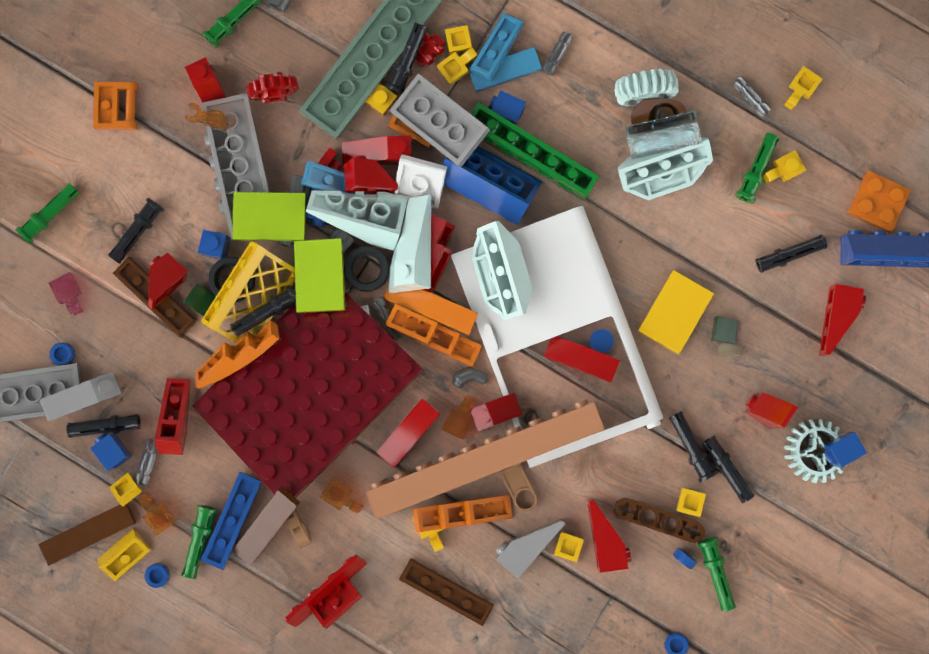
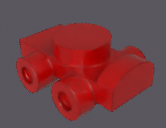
M429 33L425 35L423 39L425 44L420 47L415 58L423 67L426 64L431 65L435 60L434 58L444 52L443 46L446 43L436 33L433 36Z

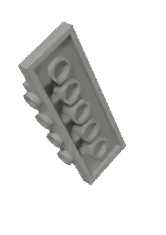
M247 93L201 103L207 129L204 139L206 146L211 147L212 156H209L211 169H215L217 178L214 179L216 192H221L222 201H219V208L221 214L226 215L232 241H234L232 239L234 192L270 193Z

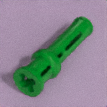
M241 0L224 17H218L216 23L208 31L204 30L202 35L214 48H217L219 46L218 43L227 35H231L234 31L233 28L263 0Z
M771 133L765 134L750 171L744 174V182L741 189L735 194L739 200L750 204L755 203V195L758 188L764 183V172L779 142L778 136Z
M68 183L38 213H32L30 215L31 218L21 228L17 227L15 230L28 243L32 244L34 242L33 239L42 230L48 229V223L80 193Z
M200 504L196 507L198 513L195 524L191 526V531L193 532L181 574L185 578L196 579L205 542L207 536L212 533L211 524L214 514H217L218 511L214 507Z
M710 537L697 542V545L701 547L705 559L703 564L710 571L721 611L726 612L735 609L736 604L734 603L723 568L725 559L721 556L718 548V537Z

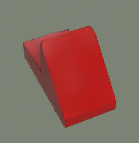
M515 392L470 409L478 431L523 415Z

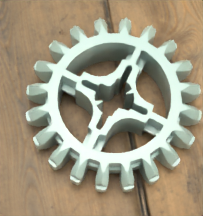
M661 68L657 70H643L618 79L615 83V97H617V102L620 105L633 107L646 99H671L679 92V83L676 73L672 70H662Z
M813 419L807 420V426L803 422L798 424L800 431L796 428L791 430L795 437L787 436L786 438L787 441L792 443L791 446H784L785 450H790L791 454L785 455V459L793 460L788 464L789 468L797 466L794 471L796 476L802 474V480L804 481L810 478L812 483H817L818 479L821 483H826L827 476L831 480L836 478L834 471L838 474L843 473V470L840 467H835L834 464H829L825 468L826 457L824 452L826 450H821L817 455L808 453L817 447L824 448L825 444L822 442L821 437H818L817 431L824 433L833 441L844 435H837L840 427L835 426L832 428V422L830 421L824 424L822 419H817L816 423H814ZM809 434L807 447L800 450L802 440ZM809 457L813 465H816L817 471L809 469L801 458Z

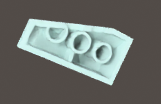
M311 191L306 212L371 245L394 251L400 235L408 198L388 192L364 194V191H356L355 194H343L341 191Z
M431 195L409 198L400 235L389 267V293L431 288Z

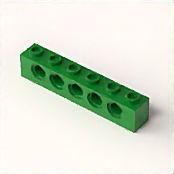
M479 102L476 104L471 115L490 129L484 140L580 199L586 200L599 178L597 174Z

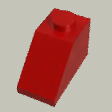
M206 57L184 67L202 103L227 98Z
M358 155L353 156L350 161L344 164L345 192L364 191V193L377 194V192L392 193L398 190V184L376 160Z
M168 252L162 257L157 256L149 265L148 307L151 310L186 281L188 271Z

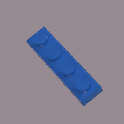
M239 472L201 561L221 570L225 569L261 487V480Z

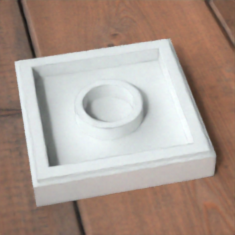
M401 155L396 177L398 190L394 191L393 194L408 198L407 201L412 197L431 195V208L438 209L447 166Z

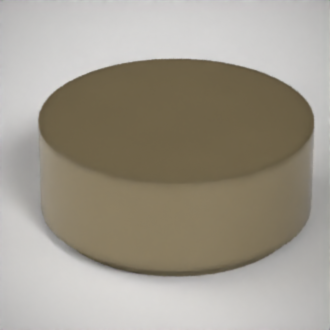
M721 343L718 347V354L725 357L740 358L743 348L736 344Z

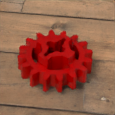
M282 72L258 76L259 80H253V83H248V86H246L250 100H262L265 104L284 101L287 99L286 96H291L292 93H296L299 90L297 78L290 76V74L283 76Z

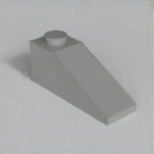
M112 371L39 400L49 422L121 394V391Z
M559 519L513 538L508 543L504 541L495 551L498 554L496 560L518 579L565 523Z

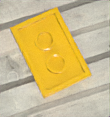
M673 270L639 327L638 332L679 355L714 293Z

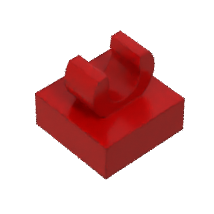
M330 147L318 162V164L338 171L342 168V165L334 160L337 152Z

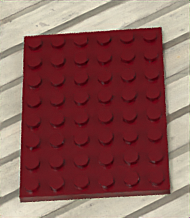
M346 292L345 310L297 313L296 305L294 304L276 322L279 340L245 367L215 382L192 405L274 495L283 487L297 498L424 371Z

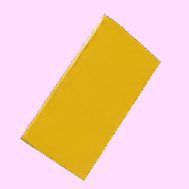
M131 529L98 558V567L116 581L149 553L151 548L136 530Z

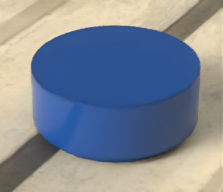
M604 329L595 331L589 340L590 347L601 353L609 351L614 343L612 334Z
M57 343L50 350V359L58 366L71 364L75 359V350L70 344Z
M679 547L673 553V556L689 569H693L697 564V561Z
M155 563L146 569L145 581L153 588L162 587L169 581L170 571L166 565Z
M672 632L665 638L664 646L668 654L687 653L689 643L684 634Z

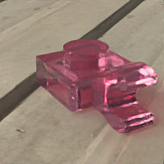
M71 272L49 282L58 303L61 305L66 303L70 314L73 313L75 316L83 312L76 298L82 292Z

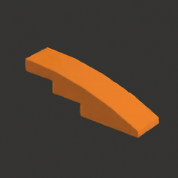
M388 285L383 297L386 301L400 305L468 336L478 316V313L423 289L389 293Z
M397 304L394 305L385 326L472 368L483 347L474 341L462 337L459 333L439 325L438 322Z
M270 320L256 335L247 331L233 346L224 342L195 372L196 387L200 389L222 380L262 355L279 340L278 325Z
M510 494L412 508L415 532L447 529L513 518Z

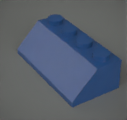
M477 146L461 168L448 157L445 158L442 164L447 166L444 186L452 188L464 195V197L479 203L487 210L497 213L516 225L520 223L543 181Z
M860 230L848 231V234L840 237V265L929 268V232L919 233V236H910V232H896L895 235H886V231H873L872 235H864L863 231Z

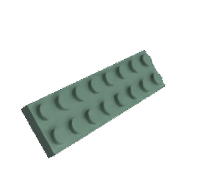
M383 0L299 112L334 139L338 140L364 106L371 93L402 56L414 22L425 26L444 0Z

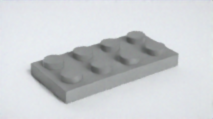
M417 74L389 110L460 168L490 131L488 127L420 74Z
M75 363L0 374V423L46 416L39 399L82 383L80 364Z

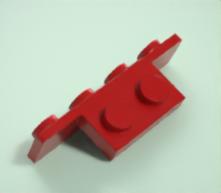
M357 554L346 559L340 569L327 576L325 582L320 587L312 590L300 605H296L289 611V614L284 618L286 623L297 627L313 613L322 627L328 629L362 598V595L350 579L367 564L365 560Z

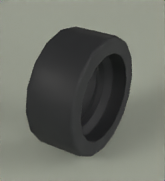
M362 246L354 249L348 255L344 264L346 279L354 288L364 292L378 290L389 277V264L387 258L380 250L371 246ZM365 255L376 258L381 266L378 278L369 283L359 281L353 272L355 261Z
M225 257L218 260L212 266L208 282L211 291L216 296L221 289L218 283L219 274L226 267L236 266L239 258ZM255 277L250 278L248 281V291L254 289ZM245 297L238 298L236 302L244 300Z

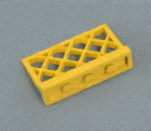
M251 241L200 322L236 343L241 338V335L237 338L231 335L235 333L231 329L226 331L221 329L220 326L224 319L232 317L234 323L237 321V315L249 314L267 303L265 291L276 288L278 295L285 290L286 286L292 287L294 284L293 280L295 279V268ZM266 255L271 258L272 268L261 271L260 262ZM288 269L292 272L287 281H279L278 271ZM273 273L275 284L264 287L262 275ZM258 277L260 288L248 291L247 283L250 278ZM261 292L263 304L252 307L249 295ZM245 297L247 308L236 311L234 303L238 298ZM273 316L251 329L252 334L256 335Z

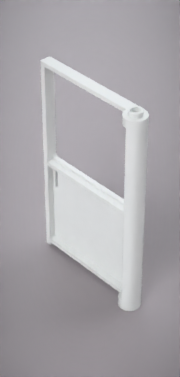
M583 206L570 209L510 232L520 244L532 284V292L526 314L503 320L499 314L485 304L472 261L474 246L451 255L472 311L478 313L475 322L503 396L509 395L497 362L498 358L611 316L648 409V414L527 460L530 468L645 425L648 429L661 425L660 420L664 419ZM513 418L514 427H521L519 418Z

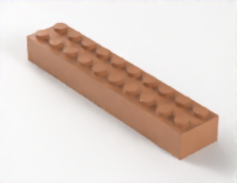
M588 400L574 404L575 409L567 413L565 408L551 413L552 418L544 421L543 417L528 422L529 428L521 430L520 426L505 431L507 436L499 439L498 435L483 440L484 445L478 448L475 443L460 449L462 453L455 456L454 452L439 457V463L435 465L432 464V461L416 466L417 472L412 474L410 470H406L394 475V481L388 482L386 478L371 484L372 489L366 491L375 518L384 517L605 430L595 403L589 404Z

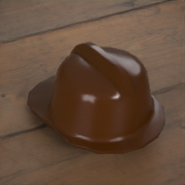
M646 99L636 104L633 108L631 124L635 126L669 117L678 118L674 116L686 114L687 110L684 105L676 100ZM652 122V123H651V124H652V129H655V128H654V123H656V122ZM687 122L640 134L648 136L676 135L685 128Z

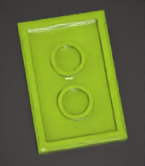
M234 192L232 239L244 241H305L306 194Z
M342 239L294 241L297 313L345 310Z

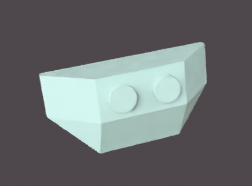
M677 137L633 152L618 167L623 190L646 200H651L692 186L704 172L707 165H710L713 161L709 139L706 137Z
M499 221L478 228L472 261L485 304L499 314L503 320L526 314L532 292V284L519 242Z

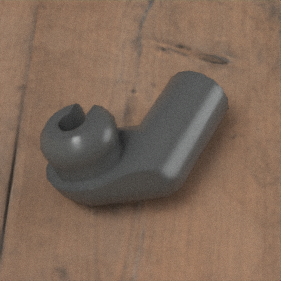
M466 367L453 375L452 383L457 388H462L465 383L471 380L484 385L488 374L472 367Z

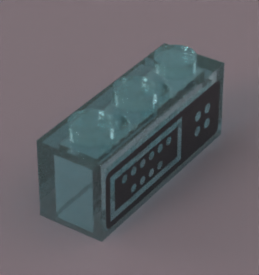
M696 110L626 127V137L632 159L702 143Z

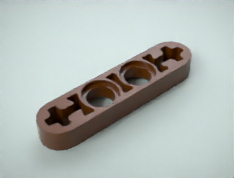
M620 498L614 505L615 514L623 520L691 543H697L704 537V527L697 521L629 498ZM625 502L629 503L628 507L635 510L637 509L636 505L641 506L637 511V519H632L635 514L630 512L621 515L622 510L619 509V506L624 505ZM649 509L653 511L654 519L651 523L642 521L641 514L644 510ZM669 517H673L677 521V526L672 531H668L664 527V521ZM682 520L686 521L683 525L685 527L693 528L696 525V530L699 531L698 536L694 535L693 538H690V533L683 530L682 535H678L682 528Z

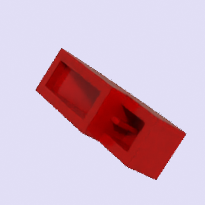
M432 214L431 288L424 290L433 293L453 252L446 245L455 225Z
M557 336L550 339L543 356L608 383H612L620 360Z
M421 399L376 453L395 468L441 414L424 399Z

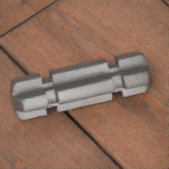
M565 31L561 33L559 42H556L548 57L549 61H546L543 67V72L553 76L557 70V65L560 64L564 57L567 46L573 40V36Z
M744 76L739 77L733 83L735 89L738 92H742L741 95L753 108H757L756 112L760 116H765L771 110V106L767 101L764 102L762 100L764 98L752 85H748V81Z
M380 297L375 299L372 305L379 312L378 316L385 326L391 311L386 307L385 300ZM385 326L386 330H389V335L394 341H397L404 336L403 334Z
M154 439L146 440L144 447L146 450L142 453L138 467L139 473H136L134 480L137 484L147 485L150 476L148 475L152 472L157 455L155 452L158 451Z

